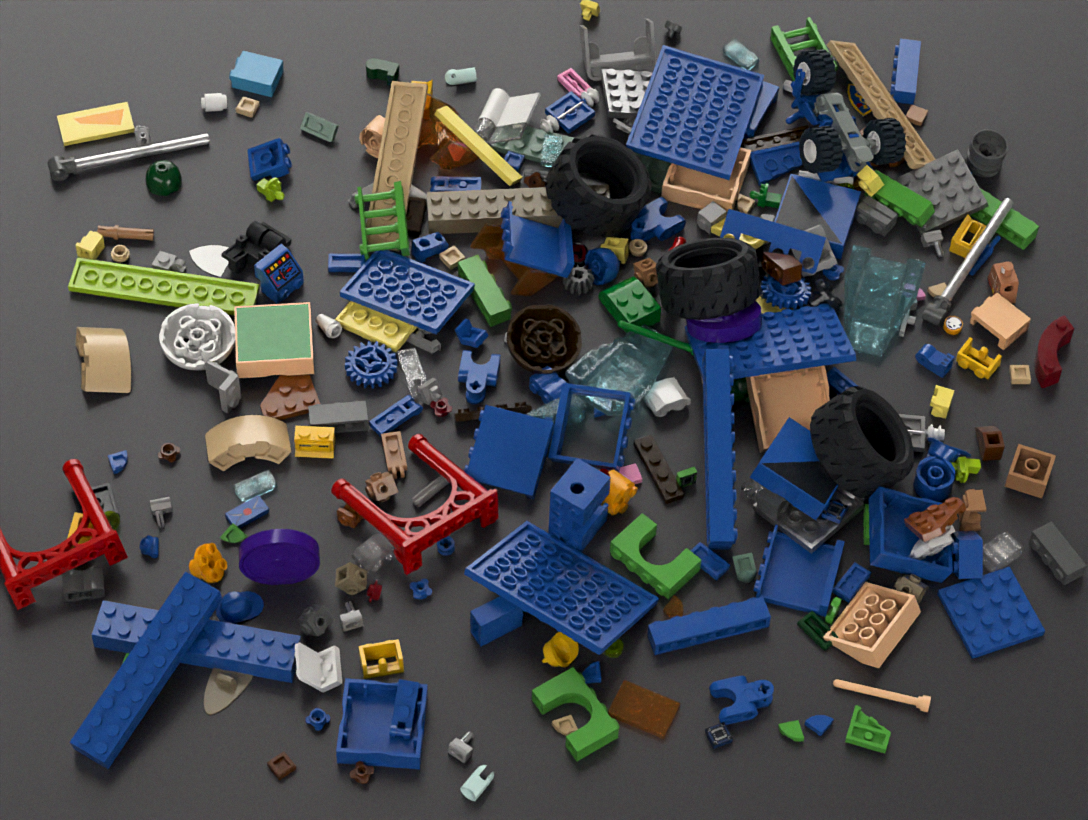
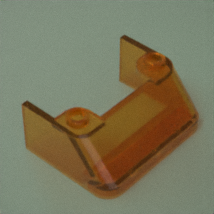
M427 93L421 130L430 132L439 148L430 157V160L440 165L441 168L448 170L478 160L479 157L467 145V148L456 143L462 141L434 115L436 110L448 106L460 117L456 109Z
M485 223L470 245L474 249H484L487 257L492 260H502L518 278L519 281L511 291L512 295L532 296L558 276L505 260V253L502 251L504 241L502 240L503 229H501V225Z

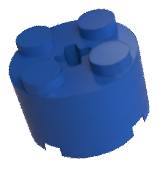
M934 456L923 459L916 469L913 481L916 493L921 498L933 501L946 499L952 491L955 469L946 459H936Z

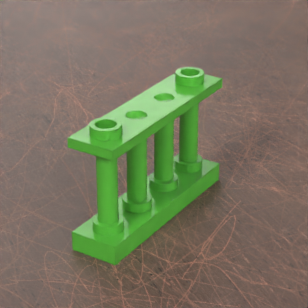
M810 17L806 20V27L784 33L778 25L771 28L770 39L793 81H795L793 66L796 56L793 54L794 51L814 46L816 50L825 49L829 52L818 32L817 25L813 23ZM808 34L811 39L793 45L788 44L786 39ZM833 60V62H834V64H835V71H837V70H838L837 61H836V60Z
M401 181L394 182V189H391V191L363 195L362 188L357 187L358 194H355L356 205H359L363 242V244H360L361 255H364L367 261L370 258L369 252L397 248L401 250L403 256H409L404 191ZM384 199L396 200V205L393 208L365 211L364 202ZM394 215L398 220L393 225L371 228L366 226V219ZM389 232L399 233V239H396V241L368 245L367 235Z

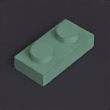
M306 112L300 129L326 141L334 142L339 125Z

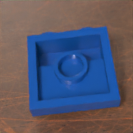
M281 138L247 149L250 176L253 181L269 175L272 178H278L290 173L289 168L292 167L290 158L287 157V154H290V148L287 143L284 144Z

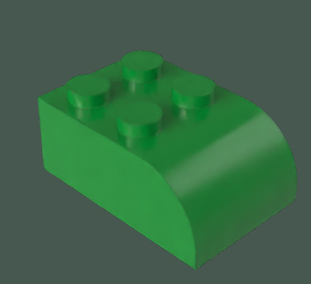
M632 276L601 291L598 295L599 300L617 323L623 320L642 328H647L660 321L661 307L636 277ZM623 329L628 336L635 334L634 332Z

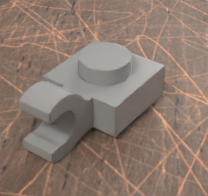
M159 251L152 263L153 269L173 270L184 273L187 269L184 266V260L177 259V256Z

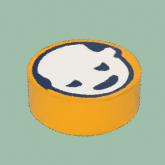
M949 316L945 319L943 328L948 334L956 335L961 332L963 322L956 316Z

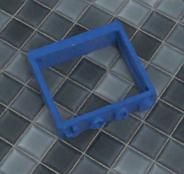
M563 383L548 458L552 462L571 465L577 459L561 455L572 394L625 401L614 462L607 463L578 458L594 468L620 472V467H623L625 461L623 450L628 445L627 429H630L632 424L630 413L635 408L633 395L630 392Z

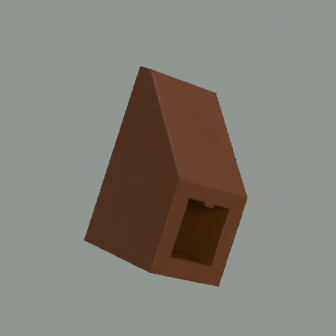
M763 252L762 269L781 285L801 280L802 263L793 256Z
M995 426L975 427L982 461L1001 460L1005 448L1001 430Z

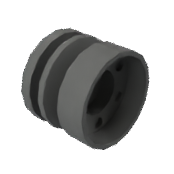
M992 129L977 131L972 137L965 157V163L970 172L980 177L996 175L1000 171L1005 159L1008 141L1001 133Z

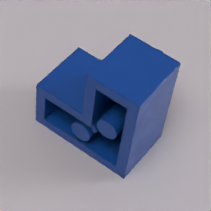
M955 531L951 534L954 541L951 543V547L955 555V561H952L953 573L959 579L983 578V539L975 531Z

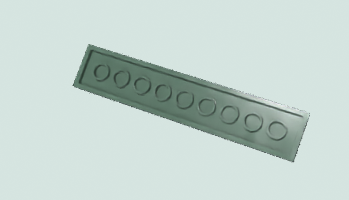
M529 126L514 130L513 127L497 130L491 148L496 152L504 154L507 151L524 155L527 160L553 166L568 142H572L574 138L557 133H547L544 130ZM635 153L649 172L651 191L662 193V185L672 163Z

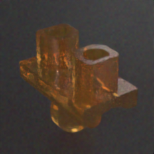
M432 118L428 122L422 120L417 150L424 144L435 145L438 142L435 119Z

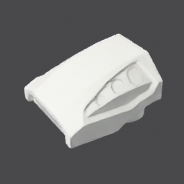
M674 377L651 383L639 390L646 405L658 417L665 416L672 409L680 411L686 405L691 404V399L686 396Z
M947 525L945 527L946 532L926 542L919 539L909 557L922 560L928 555L933 556L941 552L944 547L954 542L951 534L955 532L953 525Z

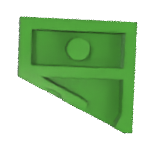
M855 705L845 742L885 754L891 732L884 726L879 725L872 716L869 718L861 711V707Z

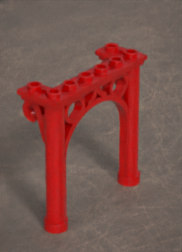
M416 434L410 439L408 443L409 450L442 475L452 487L450 497L437 510L414 518L394 517L382 511L346 479L337 480L331 489V493L337 499H342L381 532L395 547L393 550L394 555L403 564L406 575L418 570L422 566L421 552L433 546L472 520L479 517L481 526L485 528L499 519L498 491L496 489L487 490L432 446L422 434ZM457 486L461 488L462 491L457 492ZM465 499L469 501L464 505L455 504V501ZM412 527H424V529L419 532L410 531Z
M70 459L62 467L83 509L82 521L69 538L43 551L22 552L13 549L7 543L0 528V570L6 581L4 584L17 610L36 602L30 590L31 588L104 554L109 566H112L128 558L117 531L112 529L78 459ZM90 521L94 529L88 528ZM92 536L89 541L78 544L82 537ZM13 557L20 560L18 565H16ZM30 561L38 562L36 566L24 569Z

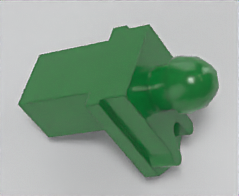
M769 183L761 184L760 192H750L749 195L752 199H758L757 206L762 208L765 206L779 208L782 194L768 192Z

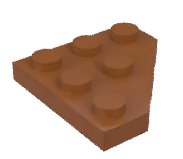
M310 374L280 375L260 404L262 415L284 420L309 413L308 406L320 404Z
M951 497L946 499L945 503L931 505L923 512L910 514L908 518L904 519V522L908 529L923 542L943 535L946 532L945 527L947 525L951 526L958 519L957 514L963 513L966 507L961 499Z

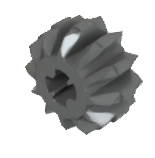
M577 264L575 268H572L568 278L564 277L562 282L565 285V290L570 291L571 295L577 293L580 296L581 293L587 294L588 290L592 289L594 277L591 269L586 270V266L579 267Z

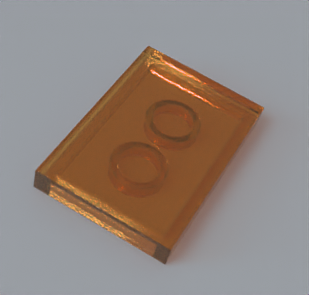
M624 680L608 710V714L612 718L664 739L680 707V703Z

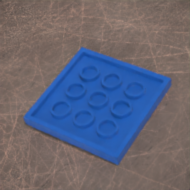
M1010 566L985 574L983 578L970 579L939 589L937 592L972 659L1045 634L1044 627Z

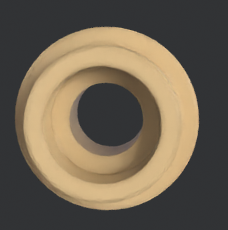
M635 239L630 242L629 250L632 255L639 257L647 251V244L641 239Z
M117 245L111 251V257L115 262H125L130 257V252L124 245Z

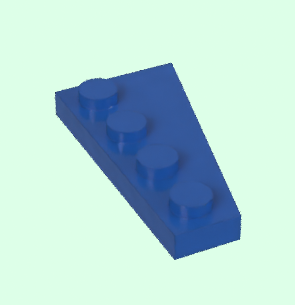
M799 142L751 152L750 162L759 186L803 165L800 158Z

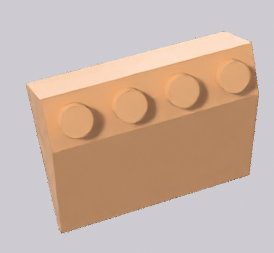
M865 582L831 626V630L827 631L823 638L827 642L831 641L833 646L862 664L880 668L921 611L915 595ZM832 631L836 633L838 638L831 635Z

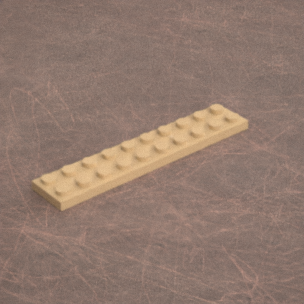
M830 40L827 47L831 51L832 56L836 58L839 66L845 71L847 78L852 81L856 91L861 94L865 104L872 110L874 117L877 119L895 118L900 122L906 136V150L903 157L907 161V165L911 169H919L927 163L936 160L856 44Z
M392 81L372 194L391 191V189H394V182L401 181L404 191L405 211L407 213L428 85ZM396 200L370 201L369 211L393 208L396 205ZM394 215L368 218L366 226L371 228L393 225L398 220ZM396 232L367 235L368 245L393 242L399 239V233ZM396 248V249H389V251H399V252H400V250H398L397 248Z

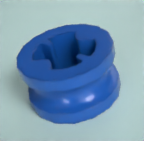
M447 536L438 541V552L446 556L451 555L455 550L454 540ZM444 543H448L447 549H444Z

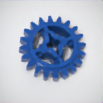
M768 274V277L764 276L763 281H761L762 299H766V303L771 302L772 307L778 306L779 309L793 308L795 310L797 306L801 308L803 304L807 305L808 299L811 297L812 288L809 287V282H805V278H801L797 282L781 285Z
M368 341L365 346L361 342L360 348L353 346L354 352L348 351V356L345 357L346 375L350 376L351 382L356 380L357 386L364 383V388L368 384L371 385L372 389H374L375 384L382 387V381L388 384L389 378L393 379L394 373H397L396 354L392 353L391 348L386 349L385 344L378 346V341H376L374 345H371V342Z

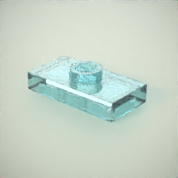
M736 39L723 47V52L746 70L751 69L760 61L759 57Z
M544 135L541 166H553L561 153L562 136Z
M269 470L233 485L242 503L257 495L260 496L278 488Z

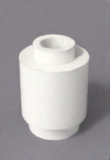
M222 93L204 94V98H201V108H205V112L223 111V109H227V97L222 95Z

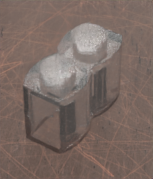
M1007 531L1002 534L998 533L992 539V542L983 544V566L990 572L1003 569L1022 554L1024 547Z

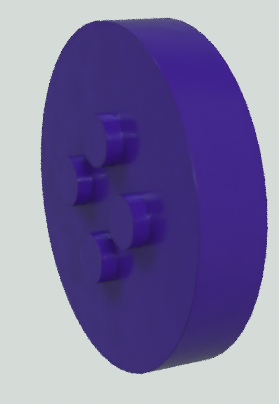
M755 301L747 308L728 316L702 320L686 319L687 331L698 340L713 343L745 339L759 331L762 326L761 306Z
M271 529L261 531L246 538L239 547L240 571L252 581L262 584L298 583L314 575L320 566V549L317 541L310 535L297 530Z

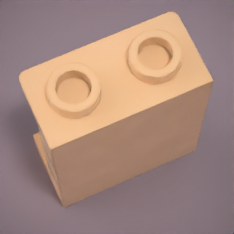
M996 293L992 297L989 296L980 307L977 306L973 309L970 323L974 325L978 322L999 338L998 346L1004 350L1028 330L1031 318L999 293Z

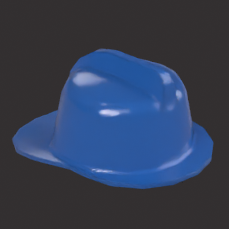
M927 438L930 446L926 458L934 456L936 459H946L949 462H954L959 456L971 457V454L966 451L948 446L936 439Z
M229 592L222 598V601L216 608V616L221 622L232 624L252 619L262 612L264 607L263 600L255 592Z

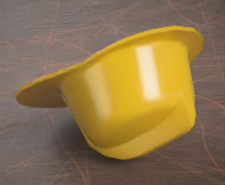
M557 632L551 640L545 643L542 662L548 663L552 667L561 666L566 668L578 655V642H575L562 632Z

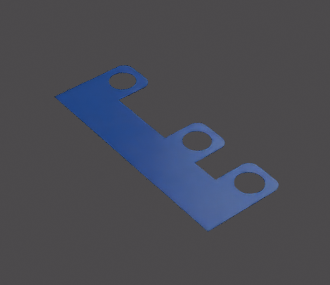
M728 209L720 238H724L726 234H732L735 239L739 240L740 235L744 234L771 242L769 249L771 253L776 248L782 249L784 255H788L790 248L801 251L800 263L807 257L814 260V266L811 269H805L802 265V271L810 274L815 273L826 241V237L732 209Z

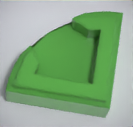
M232 523L219 538L229 543H238L244 541L248 536L237 525Z
M838 597L833 599L831 609L825 617L826 623L832 625L840 610L842 599Z
M798 720L778 724V729L782 735L793 739V741H804Z

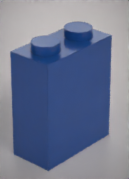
M499 596L470 611V632L481 647L522 626L523 610Z

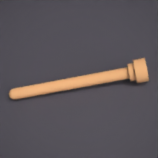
M839 679L833 682V685L837 688L915 705L920 711L927 713L929 710L931 696L923 695V697L919 696L917 698Z

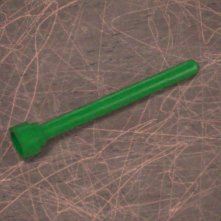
M623 320L618 322V327L688 351L693 355L688 343Z

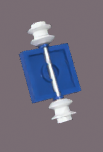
M588 88L587 92L581 93V99L570 91L545 108L547 120H541V130L553 133V130L558 131L560 126L569 134L595 116V111L591 107H593L594 103H599L600 95L598 91Z

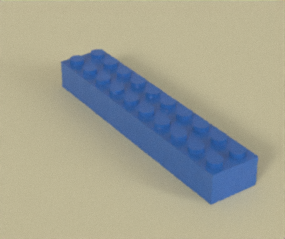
M706 349L702 359L707 547L710 550H730L732 545L735 544L738 535L737 528H734L735 520H737V508H733L736 501V489H733L734 482H736V470H732L735 462V451H732L733 443H735V432L731 431L734 424V412H731L732 405H734V393H730L733 386V374H730L731 367H733V356L729 355V349Z
M185 571L71 739L70 744L74 750L106 769L110 768L222 601L219 590Z
M103 600L92 632L94 647L130 653L159 610ZM209 619L180 663L292 683L296 670L295 644L301 643V636Z

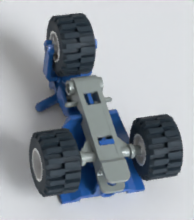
M825 49L802 51L796 56L793 66L795 81L790 84L795 100L791 107L792 109H799V111L786 119V123L792 124L798 119L805 117L812 125H820L819 127L805 129L799 141L801 162L808 172L817 173L821 182L833 181L834 178L854 177L866 165L873 170L870 162L874 163V165L896 163L903 158L906 150V136L899 121L895 118L871 120L866 124L862 137L856 125V118L850 115L849 108L843 102V96L837 92L829 93L833 89L836 80L835 64L829 52Z

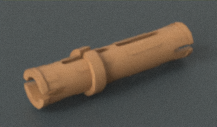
M98 225V233L103 237L114 238V240L119 238L154 240V229Z

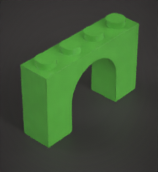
M642 513L610 542V553L614 559L624 563L629 571L639 575L644 583H649L654 587L658 594L670 599L700 571L702 560L686 548L672 562L665 565H654L645 561L639 551L656 535L657 524Z
M574 667L532 690V701L542 715L565 703L580 704L590 713L591 719L585 726L566 736L565 746L576 761L618 738L620 728L615 718L609 716L604 703L598 701L595 691L586 685L583 675L580 672L577 673Z

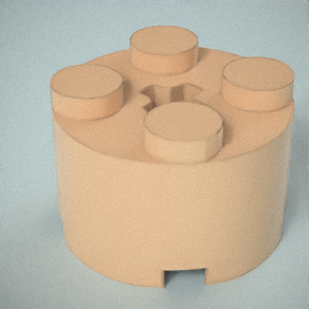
M381 115L376 116L359 136L361 145L364 144L367 147L366 151L375 158L379 156L385 118Z

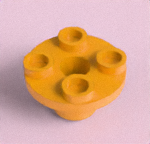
M214 543L200 545L195 551L194 559L189 562L190 573L208 583L220 581L224 575V570L227 569V562L222 558Z

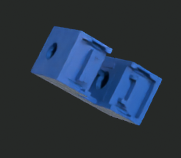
M577 458L550 491L548 533L582 553L607 521L608 504L604 503L601 506V503L609 494L611 477Z

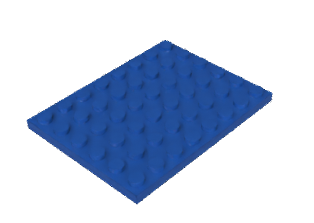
M663 45L626 147L639 154L730 180L764 75Z
M820 304L815 307L804 306L795 310L784 309L781 312L774 313L765 312L762 314V326L759 331L750 337L733 342L713 343L698 340L688 333L687 325L685 326V334L702 379V359L706 349H729V355L733 356V367H731L730 374H733V379L856 361V353L834 308H831L829 304Z
M528 521L524 522L466 567L464 575L495 592L506 601L515 604L523 611L530 613L540 621L545 622L558 632H562L598 655L602 654L656 606L659 600L657 596Z

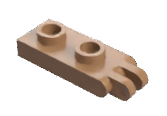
M400 431L381 434L387 471L392 473L394 479H397L396 472L400 471L401 478H404L407 463Z

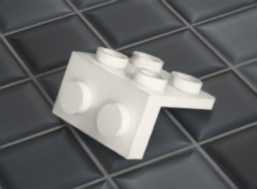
M301 643L295 644L296 675L299 680L323 693L342 684L340 651L338 647L332 646L317 653Z

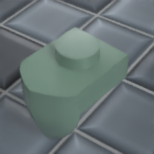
M747 553L733 556L737 579L745 583L751 582L757 574L753 554Z

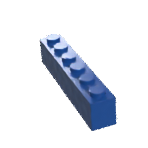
M752 597L747 601L739 603L732 602L726 606L712 607L702 612L695 611L682 617L675 616L670 620L655 621L648 625L647 636L654 655L769 627L771 615L763 597Z

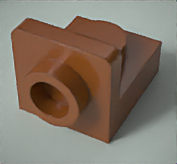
M348 504L344 508L339 507L337 510L338 521L344 526L355 528L363 518Z

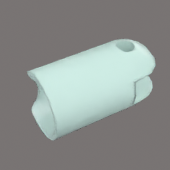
M475 67L461 70L450 69L445 74V81L450 85L476 82Z
M487 765L479 766L460 788L462 794L471 801H476L494 778V771L485 780L479 776Z

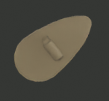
M213 668L204 694L206 714L214 715L228 707L246 689L253 675Z

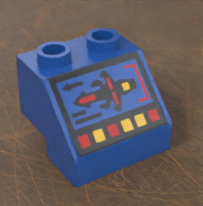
M282 244L254 265L255 277L261 281L262 293L276 304L285 300L295 289H299L304 283L301 267L289 249Z

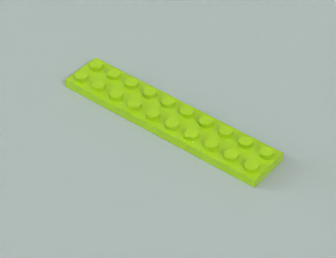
M77 257L68 289L72 292L174 307H183L190 304H199V306L207 307L212 305L220 308L228 315L235 316V306H253L256 304L260 285Z

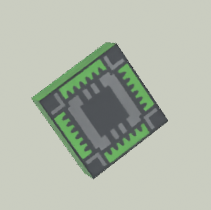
M695 467L677 472L676 480L680 488L696 483L697 470Z

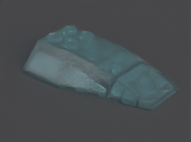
M853 245L844 278V331L854 351L881 358L918 295L926 262L911 258L907 259L906 264L871 256L872 249Z
M645 324L640 326L642 328L659 333ZM630 331L623 338L618 337L608 345L603 344L599 346V349L596 351L591 350L587 352L565 374L570 384L630 392L633 395V399H635L636 405L650 392L674 347ZM576 394L578 398L608 416L623 413L625 401Z

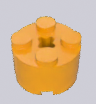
M611 470L608 472L611 477L609 494L601 503V506L607 503L608 513L611 515L623 514L628 508V501L637 493L638 488L634 482L618 471Z

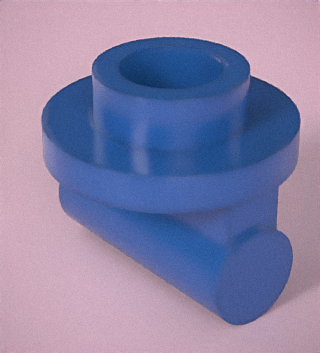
M150 535L143 538L139 546L141 553L157 558L159 555V538Z

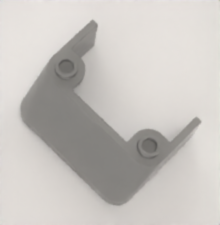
M649 18L645 19L646 36L638 37L634 41L633 52L600 55L597 44L588 42V30L584 25H580L581 49L587 76L594 81L602 80V69L653 72L656 65L653 21Z

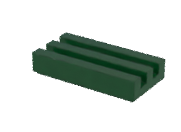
M811 611L800 619L797 625L826 651L829 647L833 646L832 642H824L823 637L825 634L809 619L812 618L826 633L831 629ZM832 631L831 635L838 638L836 633Z

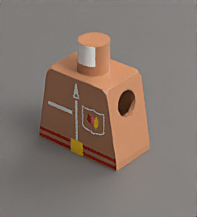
M1011 262L994 264L987 278L993 295L999 293L1011 304L1016 303L1019 282L1013 264Z

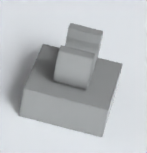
M431 378L418 387L423 402L427 405L432 401L440 400L443 396L438 381L435 378Z

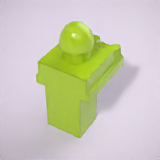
M263 178L257 183V190L266 196V200L273 202L275 199H284L285 195L281 191V182L278 181V178H272L270 181Z
M963 456L958 457L955 463L950 462L955 469V480L960 481V483L967 481L969 473L978 474L981 469L980 459H968Z

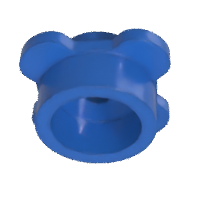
M837 264L833 265L830 269H823V275L833 281L838 280L840 274L844 272V267Z
M427 579L410 583V589L413 590V597L415 599H425L432 594V589L429 588V581Z
M315 708L306 717V723L314 726L316 731L322 730L323 725L330 722V716L320 708Z

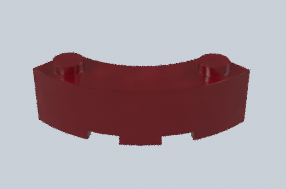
M1065 315L1057 318L1047 326L1038 343L1034 358L1035 374L1042 389L1058 383L1061 376L1062 368L1058 362L1057 352L1065 344L1071 342L1074 327Z

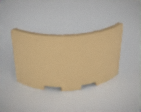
M77 327L75 346L78 348L79 355L84 357V363H81V389L87 392L129 393L131 391V361L129 345L124 331L114 328Z
M246 415L235 417L216 425L205 435L208 461L222 471L240 461H244L246 457L253 456L256 459L270 460L280 464L291 453L286 423L268 416Z

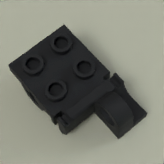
M254 221L247 228L246 235L241 234L240 238L237 237L236 242L222 252L221 257L228 261L229 270L240 274L247 262L254 266L280 244L286 248L289 247L292 239L265 222L260 224Z

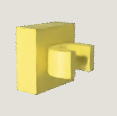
M582 0L580 5L583 11V19L590 21L592 15L598 17L600 13L599 4L590 0Z

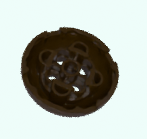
M535 304L523 308L512 318L507 330V346L512 358L523 369L534 374L560 373L575 362L581 351V330L576 320L565 310L550 304L547 306H537ZM558 341L559 344L558 346H554L552 342ZM546 366L552 368L551 370H542Z

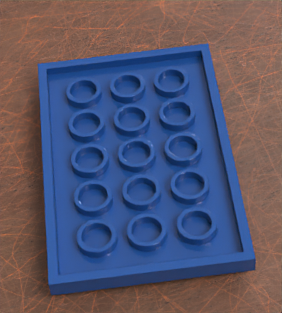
M389 250L375 251L340 290V297L437 335L474 291L475 284Z

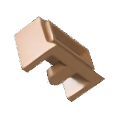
M969 489L965 491V495L962 497L966 510L963 513H958L961 524L959 531H980L981 515L978 512H986L983 490Z

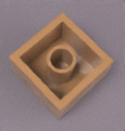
M1018 444L1005 487L1043 498L1056 455Z

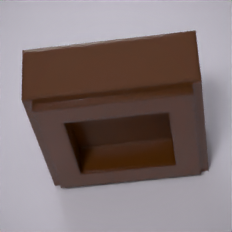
M285 751L267 762V766L279 780L296 770V765Z

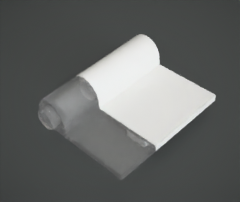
M499 88L493 89L473 131L487 144L521 139L541 94L533 93L509 97L504 90Z

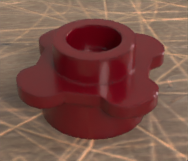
M445 397L430 403V407L434 409V414L438 417H444L452 412V406H449L448 399Z
M375 580L373 585L369 584L366 595L370 596L368 600L370 603L372 599L378 601L382 585L377 584L378 580Z

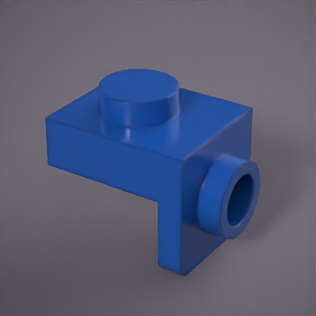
M464 319L455 329L461 344L478 348L489 336L486 330L472 327L469 319Z

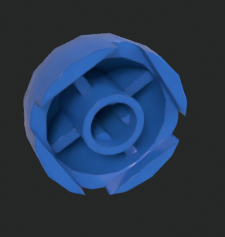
M595 248L589 250L586 254L585 266L588 265V269H591L594 277L593 283L595 285H604L617 277L620 261L612 250L608 248Z

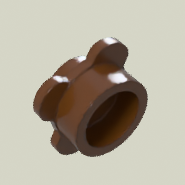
M534 172L533 175L524 178V183L529 188L545 186L538 172Z
M164 443L161 446V452H158V458L166 459L172 463L176 460V455L180 453V448L173 443Z
M358 761L355 764L354 770L350 771V778L355 779L358 783L366 784L370 779V775L374 773V768L364 765L362 761Z

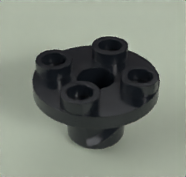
M823 279L815 281L819 291H814L812 296L809 297L808 303L810 307L829 304L836 312L839 311L843 304L838 297L831 293L833 291L831 285Z

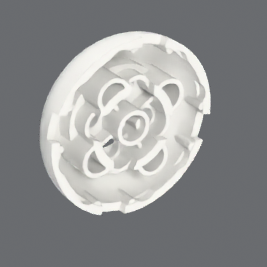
M190 304L176 309L163 321L159 334L160 345L165 356L175 365L194 371L206 370L205 362L207 360L219 364L222 363L229 356L235 344V326L232 319L226 312L212 305L207 307L199 306V304ZM188 338L189 341L185 342L183 339Z

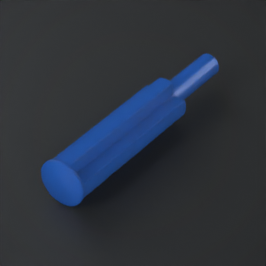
M997 235L989 245L987 244L968 273L969 275H974L993 253V247L1001 239L1000 236Z

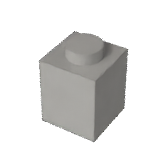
M712 201L698 212L697 224L702 230L711 234V227L726 218V211Z

